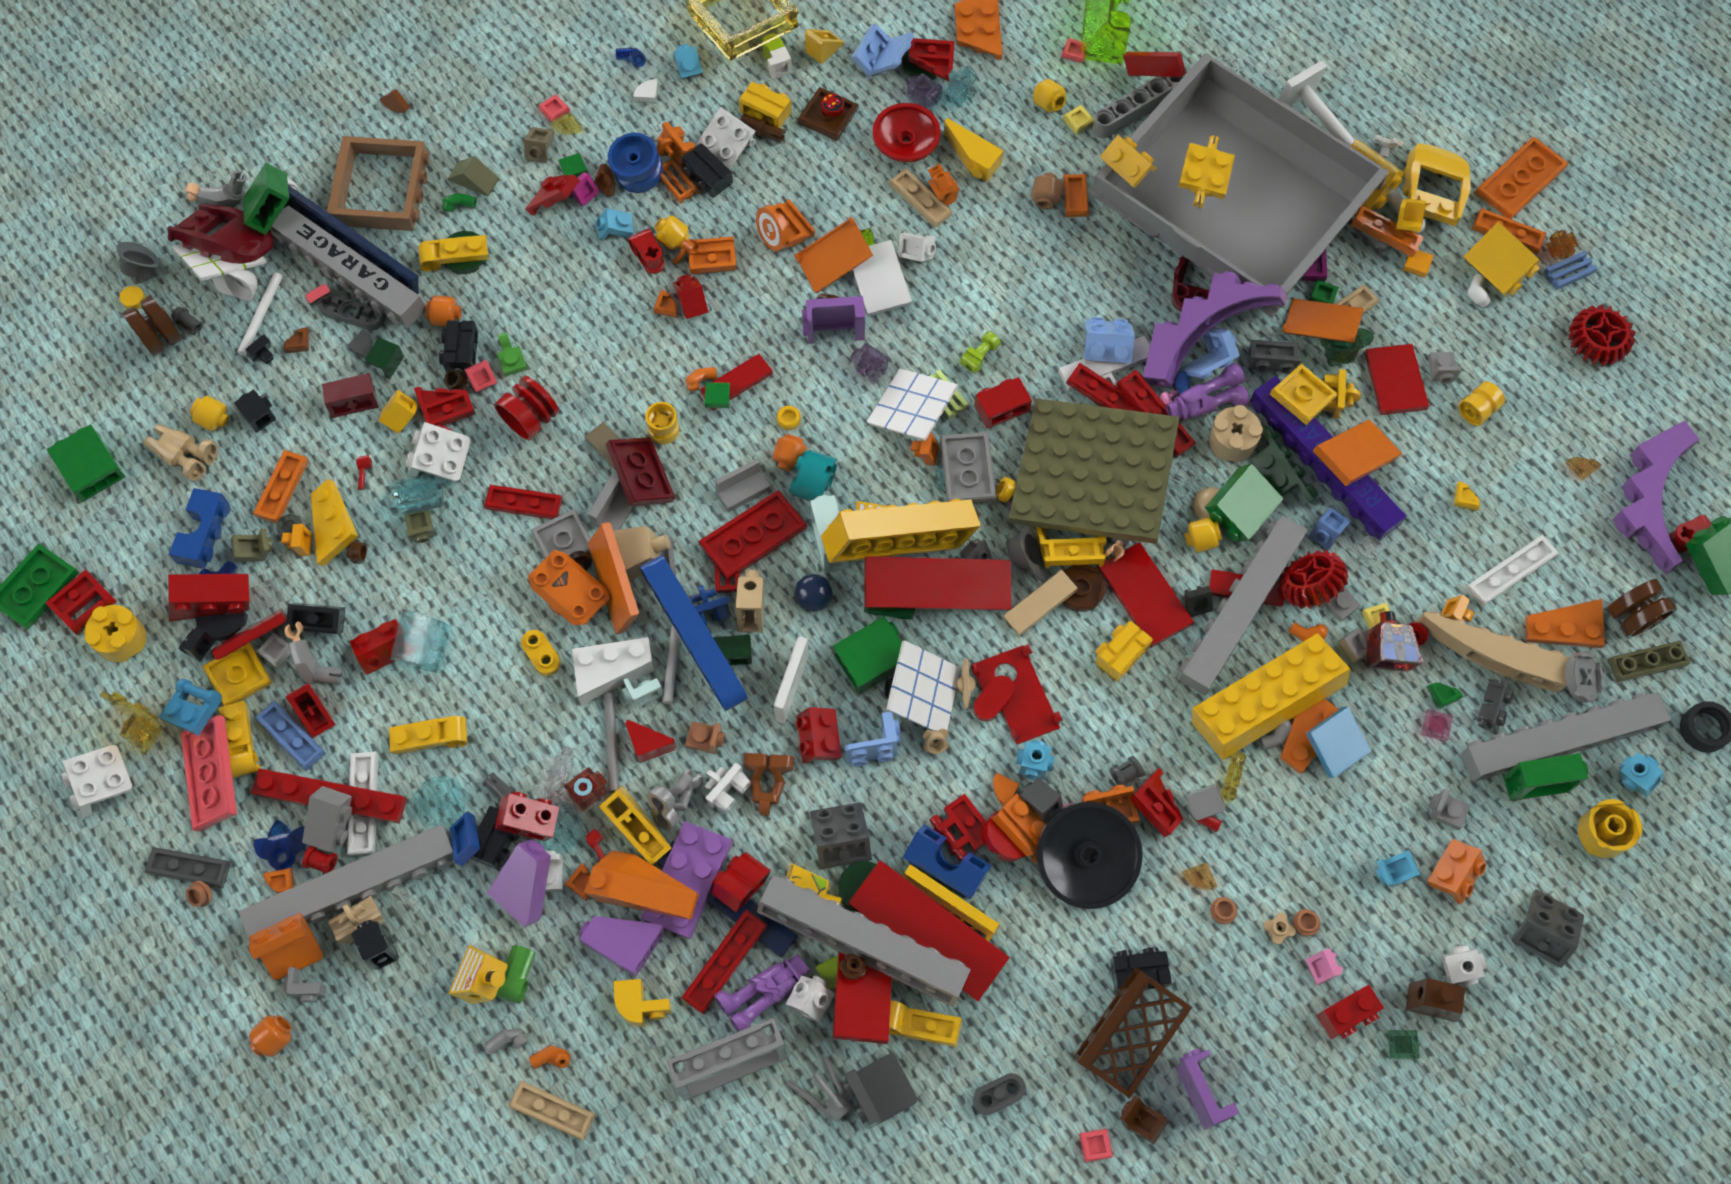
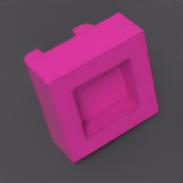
M584 172L578 177L580 182L571 192V195L578 204L585 206L600 192L590 175Z

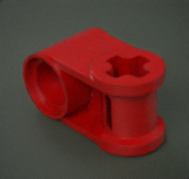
M648 228L628 237L630 248L635 256L638 257L644 269L650 274L660 273L665 266L662 258L663 252L652 231Z
M1706 515L1698 516L1691 521L1680 524L1675 532L1669 534L1678 553L1687 551L1688 548L1685 543L1694 538L1693 535L1696 532L1706 529L1712 524Z

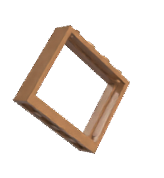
M343 136L327 212L348 227L414 231L415 222L420 220L418 206L419 203H423L424 198L422 185L427 182L426 165L430 164V151H427L424 141ZM356 153L414 157L403 213L345 209Z

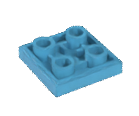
M1349 707L1340 708L1306 732L1329 778H1335L1371 752Z

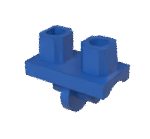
M703 585L698 586V594L690 596L692 603L702 600L703 604L694 607L705 625H707L704 612L713 609L717 622L730 618L727 605L730 603L728 596L708 602V598L716 596L714 589L705 591Z

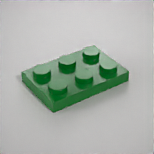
M38 543L0 585V611L26 630H29L49 607L46 602L69 584L79 572Z

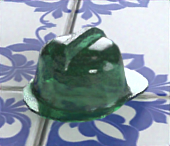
M1358 328L1354 343L1321 339L1320 344L1325 348L1328 365L1333 367L1352 363L1356 359L1359 350L1372 343L1374 336L1369 330Z

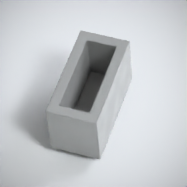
M324 786L313 793L309 799L302 843L328 852H332L339 845H343L348 836L346 824L352 813V807H350L351 796Z

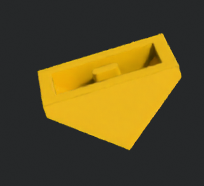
M807 29L805 31V52L821 64L844 44V41L829 30Z

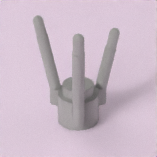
M825 1057L824 1063L839 1093H833L819 1074L815 1073L813 1077L829 1097L824 1102L828 1106L827 1108L792 1081L788 1080L787 1085L819 1109L828 1120L833 1117L837 1122L853 1108L849 1102L852 1099L848 1097L829 1059Z

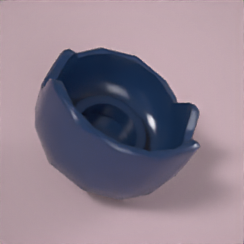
M818 574L803 576L797 582L794 591V597L799 606L812 612L823 610L830 604L833 595L829 581Z

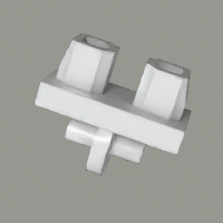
M735 763L728 772L723 767H720L716 773L712 770H708L705 773L709 781L704 787L711 791L706 797L707 805L712 809L716 806L718 809L728 813L735 804V800L727 792L733 787L743 794L750 787L751 782L743 774L742 767L739 764Z

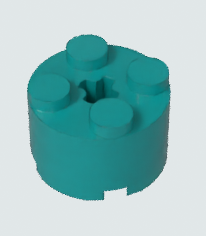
M810 449L808 451L805 450L803 456L798 458L795 470L799 472L796 479H793L791 482L789 493L807 501L822 496L824 491H827L833 483L837 464L835 463L838 459Z

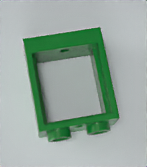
M1581 753L1519 762L1503 776L1509 800L1515 801L1569 793L1588 779V767L1586 762L1582 760Z

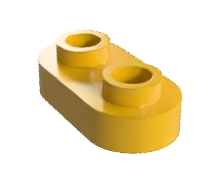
M539 630L527 631L521 639V646L538 673L544 676L555 674L561 664L558 654L544 633ZM534 638L538 639L536 644L529 643ZM545 658L551 659L548 664L542 663Z

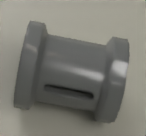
M1130 756L1128 761L1122 765L1109 769L1117 785L1126 786V783L1135 777L1141 778L1144 776L1142 766L1134 756Z

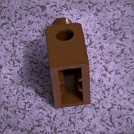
M1428 978L1410 983L1405 1010L1458 1022L1463 1012L1465 987Z

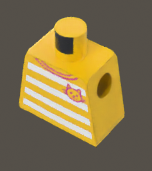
M469 945L448 994L471 1004L493 1001L499 987L505 982V972L508 964L489 953Z

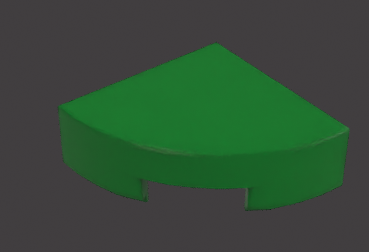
M1433 683L1426 687L1439 709L1464 697L1458 689L1441 683Z

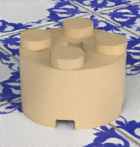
M1243 405L1224 409L1216 416L1210 430V449L1222 460L1242 462L1254 453L1261 438L1263 427L1257 416Z

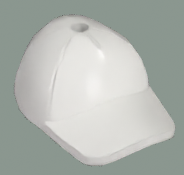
M247 269L212 278L215 288L223 294L235 296L244 301L252 300L256 294V276Z

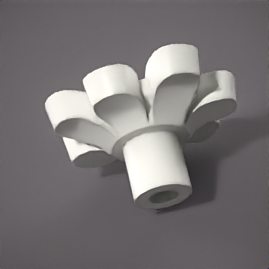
M1375 135L1373 138V143L1380 145V155L1383 157L1389 156L1390 149L1397 146L1401 147L1403 141L1396 138L1391 140L1379 135Z

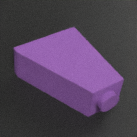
M532 839L516 846L486 893L524 927L538 922L542 916L551 855L544 850V847Z
M594 916L591 921H586L579 932V935H581L579 940L584 946L636 977L664 935L665 930L663 926L656 923Z

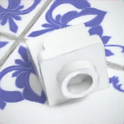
M909 233L900 234L898 257L920 262L933 259L936 251L935 236L929 235L924 237Z
M546 851L551 855L545 892L563 891V859L555 851Z

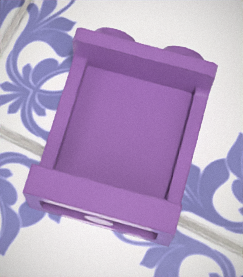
M863 296L806 300V309L802 310L803 336H808V343L813 344L814 331L852 328L855 330V341L865 340Z
M1200 1048L1184 1054V1057L1180 1058L1181 1063L1175 1068L1204 1130L1231 1119L1239 1114L1235 1103L1221 1109L1218 1108L1198 1065L1206 1060L1211 1053L1209 1050L1201 1053Z

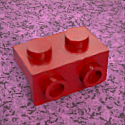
M396 619L384 622L379 627L367 633H362L349 641L355 657L367 675L412 653Z
M808 707L797 715L796 728L799 732V752L802 757V763L808 764L813 760L835 761L842 758L836 709Z

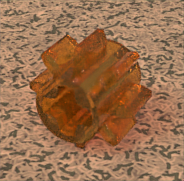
M1560 230L1552 234L1549 238L1550 242L1546 244L1551 256H1558L1559 259H1566L1576 252L1574 247L1578 246L1574 233L1567 234L1566 230Z

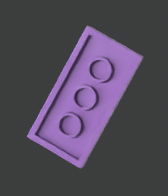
M684 821L662 871L699 894L692 919L688 920L647 911L643 912L641 919L648 923L660 924L665 930L691 940L714 885L712 881L721 871L732 847L733 840Z

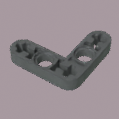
M326 294L317 301V307L323 316L367 330L379 329L387 317V314L384 312L378 313L368 301L366 304L333 294ZM332 302L334 307L328 306L326 309L324 305H329ZM354 308L357 310L353 316L347 317L344 315L347 309ZM373 315H375L376 320L372 319L370 322H368L366 317L372 318Z

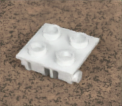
M720 107L696 145L698 146L701 143L706 146L730 169L744 148L754 145L755 139L753 135L756 131Z

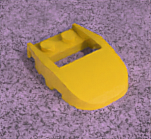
M1418 143L1409 152L1406 159L1407 165L1403 170L1404 174L1402 176L1405 178L1403 195L1407 196L1408 199L1427 201L1424 217L1456 227L1461 219L1470 193L1469 165L1464 158L1451 151L1430 144ZM1420 168L1429 170L1434 174L1450 177L1455 181H1461L1459 201L1455 202L1418 190Z
M1036 527L1037 541L1046 569L1050 566L1099 564V567L1103 566L1107 537L1095 535V538L1047 540L1046 528Z

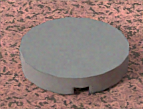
M1587 651L1573 653L1568 658L1565 670L1566 684L1569 692L1576 701L1581 703L1596 701L1598 698L1596 697L1597 693H1601L1603 689L1604 677L1602 667L1599 663H1595L1593 658L1596 657Z

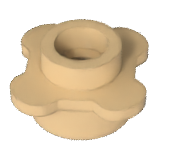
M943 728L939 731L926 730L923 733V738L925 739L923 749L932 754H939L945 751L949 746L948 742H946L948 731Z
M1278 913L1276 918L1266 920L1263 925L1275 944H1281L1286 937H1293L1296 933L1295 927L1289 924L1287 915L1284 913ZM1278 926L1282 927L1281 931L1277 929Z

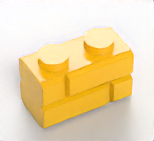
M751 82L739 99V108L743 114L745 113L759 120H768L769 124L781 128L792 112V103L786 94L775 93L765 84L759 85Z
M1128 621L1125 626L1120 624L1111 634L1114 638L1108 644L1104 641L1095 652L1097 654L1095 664L1117 682L1146 652L1153 641L1147 633L1141 631L1132 621Z

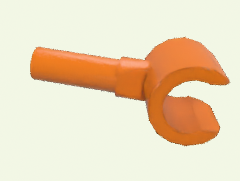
M694 239L684 240L681 244L682 249L673 259V263L678 264L687 252L691 255L695 254L700 244Z

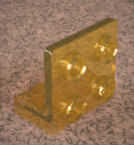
M102 691L100 696L117 711L130 717L124 722L119 735L137 750L147 754L164 728L157 722L158 717L148 712L149 709L140 703L135 702L133 705L127 702L128 699L113 691L110 695Z

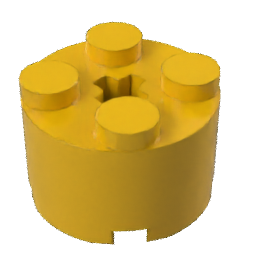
M120 605L97 607L92 612V616L87 621L85 627L86 642L99 655L110 662L119 663L130 660L129 658L138 654L146 643L147 633L141 621L129 609Z
M1616 799L1603 800L1580 817L1578 823V836L1585 850L1597 857L1615 858L1632 848L1642 834V822L1638 813L1624 805V802Z

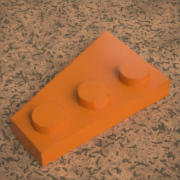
M1602 599L1531 614L1525 618L1526 642L1603 648L1605 646Z
M1323 699L1295 716L1291 725L1292 730L1284 744L1280 759L1301 774L1317 755L1306 732L1339 709L1326 699Z

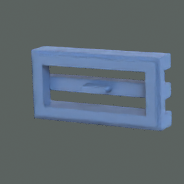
M1583 251L1547 267L1544 274L1554 288L1558 290L1595 273L1598 268L1596 265L1592 266L1591 263L1593 261L1591 258L1587 259V253ZM1580 260L1582 261V262H1579V263H1577V264H1575V265H1573V266H1571V267H1568V268H1566V269H1564V270H1562V271H1559V272H1557V273H1555V274H1552L1553 272H1556V271H1558V270H1560V269H1562V268H1564V267H1567V266H1569V265H1571V264H1573V263H1576V262H1578V261H1580ZM1583 267L1587 268L1559 282L1556 280Z

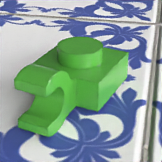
M507 332L498 334L503 351L497 353L504 376L507 377L528 370L520 346L512 348Z

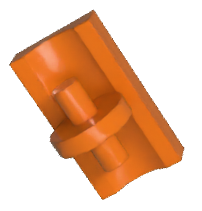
M669 122L662 123V133L656 140L658 143L656 146L658 154L671 157L679 167H683L682 157L688 152H692L696 146L693 142H683L685 134L680 126L672 127Z
M941 164L930 168L928 172L932 179L928 181V184L938 200H941L945 205L954 203L958 196L957 192L960 191L955 180L948 171L944 172Z

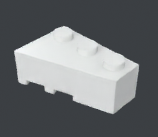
M648 637L572 649L577 695L581 706L623 685V679L625 678L632 682L654 671L652 649Z

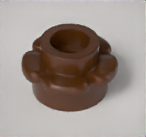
M355 539L347 546L346 556L354 564L365 561L367 545L365 542Z
M850 953L840 962V970L844 977L849 980L862 978L866 973V961L862 956L859 957ZM855 964L856 968H852L851 965Z

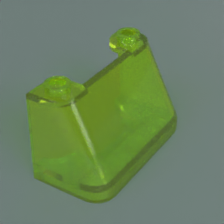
M1085 0L1080 53L1084 54L1086 60L1123 64V55L1126 52L1130 33L1131 18L1127 13L1117 11V8L1122 1L1129 2V0Z

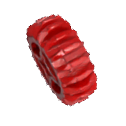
M1602 304L1597 306V308L1592 305L1588 309L1584 308L1574 317L1572 324L1569 326L1568 331L1570 334L1568 340L1572 341L1571 348H1578L1576 355L1581 353L1584 355L1583 361L1590 358L1592 359V365L1599 361L1601 366L1607 363L1612 366L1617 361H1622L1631 352V348L1635 343L1633 337L1636 331L1632 330L1633 323L1626 322L1628 316L1622 317L1620 315V310L1614 312L1611 306L1605 309ZM1587 324H1595V326H1591V328H1586ZM1613 342H1618L1617 346H1609V344H1612Z
M1317 550L1313 554L1308 552L1304 557L1299 556V559L1296 561H1290L1291 566L1284 568L1285 572L1280 575L1281 581L1279 582L1284 598L1293 607L1298 606L1300 609H1303L1307 606L1309 609H1312L1315 605L1321 607V604L1325 602L1330 603V599L1338 598V593L1344 592V586L1348 584L1347 579L1349 575L1344 561L1335 552L1329 553L1328 550H1325L1321 553Z

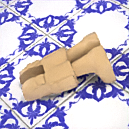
M157 424L153 428L161 436L159 440L147 436L143 441V444L156 453L162 461L173 467L182 466L183 476L191 481L198 480L204 475L206 467L203 463L210 466L218 453V446L214 441L204 440L199 445H196L194 437L183 431L173 430L161 424ZM190 453L191 455L198 458L200 461L194 458L189 459L185 455Z

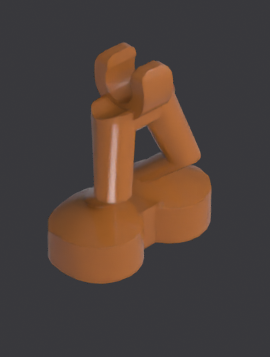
M745 753L743 767L754 771L750 779L752 801L759 803L760 815L769 816L771 804L779 803L785 786L782 773L793 771L794 757L788 755L771 754L768 756L767 754ZM763 771H772L775 784L770 793H763L760 779Z

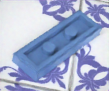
M275 700L255 717L306 771L326 754Z

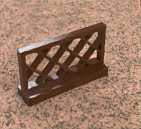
M1135 967L1073 1057L1080 1065L1092 1071L1128 1098H1131L1193 1007ZM1148 984L1157 989L1159 1000L1144 1003L1143 992ZM1162 993L1168 996L1169 998L1163 999ZM1176 1002L1183 1007L1177 1017L1166 1018L1164 1004ZM1160 1005L1162 1020L1147 1022L1145 1007ZM1141 1008L1143 1023L1128 1025L1127 1015L1130 1010ZM1124 1021V1026L1119 1027L1121 1023ZM1163 1024L1165 1034L1162 1039L1151 1041L1149 1027ZM1144 1028L1147 1042L1132 1045L1129 1030ZM1125 1031L1128 1046L1113 1048L1111 1041L1113 1035L1117 1032ZM1148 1047L1149 1058L1147 1061L1135 1064L1133 1049ZM1129 1050L1131 1065L1116 1067L1114 1053ZM1110 1054L1111 1069L1100 1070L1093 1065L1100 1055ZM1132 1070L1133 1081L1126 1089L1119 1084L1117 1072ZM1113 1073L1114 1079L1109 1077L1107 1074Z

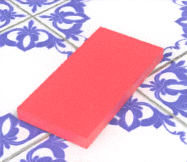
M220 715L210 718L199 736L187 731L181 733L192 831H202L237 814L225 717Z

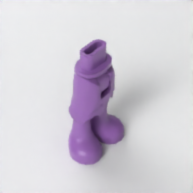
M1232 363L1220 375L1209 382L1192 386L1182 392L1179 397H1175L1174 402L1166 405L1168 415L1177 416L1181 421H1184L1187 418L1211 414L1213 411H1217L1215 407L1224 403L1231 402L1235 406L1248 405L1250 402L1249 394L1243 386L1239 385L1245 379L1243 370L1238 364ZM1229 386V387L1226 388L1225 390H1223V391H1221V392H1219V393H1217V394H1215V395H1213V396H1208V395H1207V394H1209V393H1211V392H1213V391H1215V390H1218V389H1220V388H1222V387Z
M797 954L790 960L785 958L783 963L774 964L763 972L754 975L753 978L747 980L749 984L733 994L719 991L714 995V998L724 1014L729 1017L757 993L763 995L752 1005L729 1018L736 1031L739 1032L751 1027V1023L767 1008L784 1000L793 991L801 975H806L810 970Z

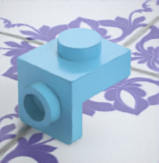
M689 44L676 47L677 51L673 52V57L676 60L680 78L683 79L702 74L703 71L696 46L690 47Z
M606 208L596 220V230H598L599 239L604 240L608 234L627 238L632 236L634 233L632 214Z
M1410 850L1386 860L1376 861L1379 868L1375 869L1377 876L1382 884L1386 883L1389 887L1397 886L1421 876Z

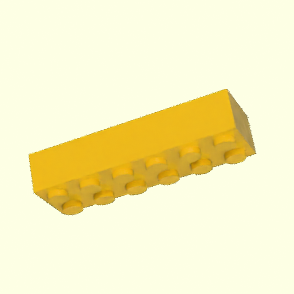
M953 499L949 502L932 501L928 504L919 505L918 503H910L906 506L898 507L896 505H889L877 509L867 507L856 511L845 509L840 511L832 523L828 525V528L821 535V539L829 563L863 560L866 556L890 557L959 549L981 525L972 500Z
M1317 633L1193 707L1192 724L1219 757L1224 760L1274 730L1281 723L1292 719L1348 685L1350 668Z

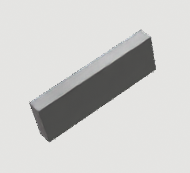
M153 847L145 873L192 883L202 881L208 886L224 888L231 862Z

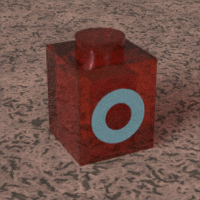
M589 767L564 785L567 794L582 812L608 793L604 786L607 783L605 778L599 771L594 773Z

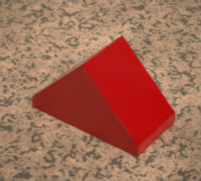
M309 683L286 695V699L312 738L336 725L318 693Z
M627 719L625 725L639 763L675 750L676 744L673 738Z

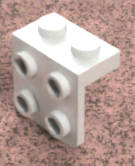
M424 422L420 430H415L411 443L415 444L413 453L409 452L406 458L405 466L409 467L407 475L417 477L421 471L457 482L462 474L471 439L466 435Z
M110 745L63 761L65 772L61 773L65 788L71 787L74 795L69 796L73 810H79L82 818L93 814L91 804L132 790V783L116 745Z

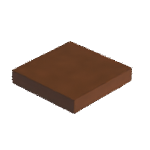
M819 87L798 118V124L838 141L859 109V104L843 98V113L836 117L827 116L822 111V99L828 94L835 93Z

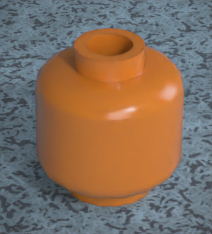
M435 295L430 301L426 302L425 317L433 326L446 327L448 320L461 319L462 308L457 305L454 297Z
M785 434V437L778 438L772 459L778 463L777 468L791 472L792 468H796L799 456H803L807 447L803 443V439Z
M280 1015L264 1017L250 1031V1048L258 1056L273 1057L277 1055L291 1041V1025Z

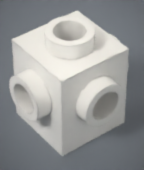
M1468 945L1453 947L1452 953L1441 955L1448 982L1451 984L1461 982L1462 986L1479 983L1478 978L1485 977L1483 970L1487 969L1486 961L1482 953L1478 954L1477 949H1469ZM1467 961L1468 966L1463 969V963Z
M801 975L786 1005L801 1016L819 1023L835 993L826 987L828 983L820 977L814 975L811 979Z

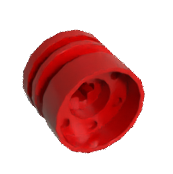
M523 376L519 380V384L516 383L512 387L515 396L506 392L494 403V408L513 431L529 441L542 429L539 421L547 424L551 421V417L554 418L560 411L554 399L539 383L529 376Z

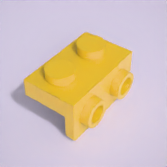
M1117 135L1099 157L1132 187L1136 188L1150 170L1154 172L1157 169L1152 164L1154 159L1145 151L1140 154L1135 149L1138 145L1128 136L1123 139Z

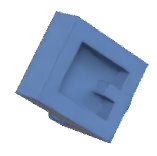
M1330 507L1318 520L1309 534V538L1324 549L1329 550L1351 521Z

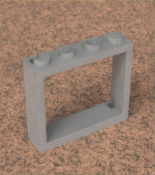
M771 1018L666 1062L677 1091L683 1100L687 1101L788 1058L774 1018ZM770 1026L773 1035L766 1037L763 1028ZM682 1062L685 1070L679 1072L675 1064Z

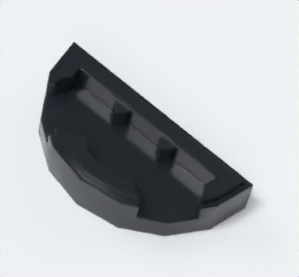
M243 612L195 617L196 626L205 630L213 640L224 641L234 636L242 627H245L248 614Z

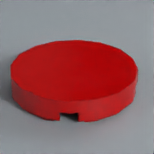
M998 811L994 812L987 818V822L983 826V838L988 849L992 853L995 852L999 855L998 858L1003 861L1014 862L1020 860L1025 854L992 820L998 813Z

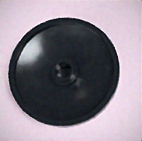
M1078 802L1060 809L1044 825L1037 842L1036 863L1044 884L1058 899L1078 908L1097 909L1119 901L1134 886L1142 866V845L1135 827L1120 811L1098 802Z

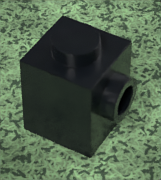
M254 389L249 393L243 394L234 402L240 414L256 433L276 420L270 410L272 407L270 401L264 394L259 396Z

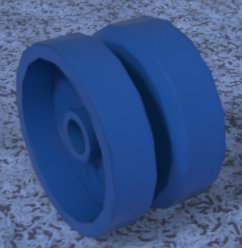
M633 132L622 135L612 143L607 155L608 163L620 187L628 192L642 193L658 184L664 170L657 147L650 137L642 133Z

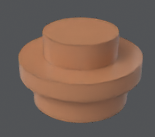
M195 881L186 890V898L192 906L204 907L211 902L212 892L210 887L204 882Z
M1220 897L1211 904L1210 914L1217 923L1229 924L1237 916V907L1231 899Z
M1303 909L1295 914L1293 926L1300 935L1312 936L1320 928V919L1312 910Z

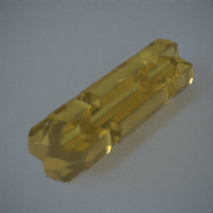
M1237 751L1231 755V764L1228 766L1224 781L1225 786L1221 793L1224 800L1232 802L1236 798L1237 788L1239 787L1243 772L1242 766L1246 760V755L1242 752Z

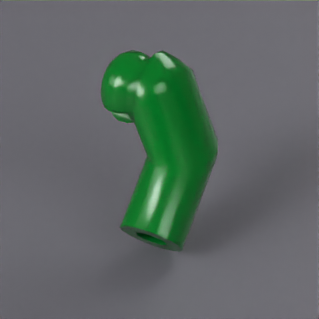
M462 193L445 196L442 200V209L453 212L455 205L475 208L477 198Z

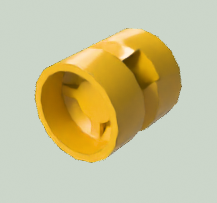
M1484 381L1470 395H1467L1459 402L1458 410L1461 416L1470 424L1480 426L1505 404V396L1498 386Z
M657 402L648 407L645 419L651 439L658 444H669L676 440L679 435V423L675 408L666 402Z

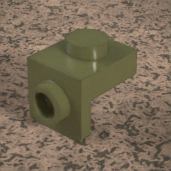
M428 506L403 512L407 526V537L411 542L424 543L429 541L431 537H435Z
M260 529L258 535H232L231 545L234 562L265 561L268 552L272 550L271 537H267L266 529Z

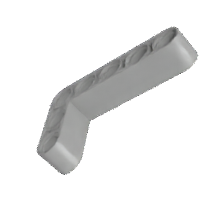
M1185 75L1182 77L1157 76L1100 109L1094 117L1093 134L1099 138H1107L1152 112Z

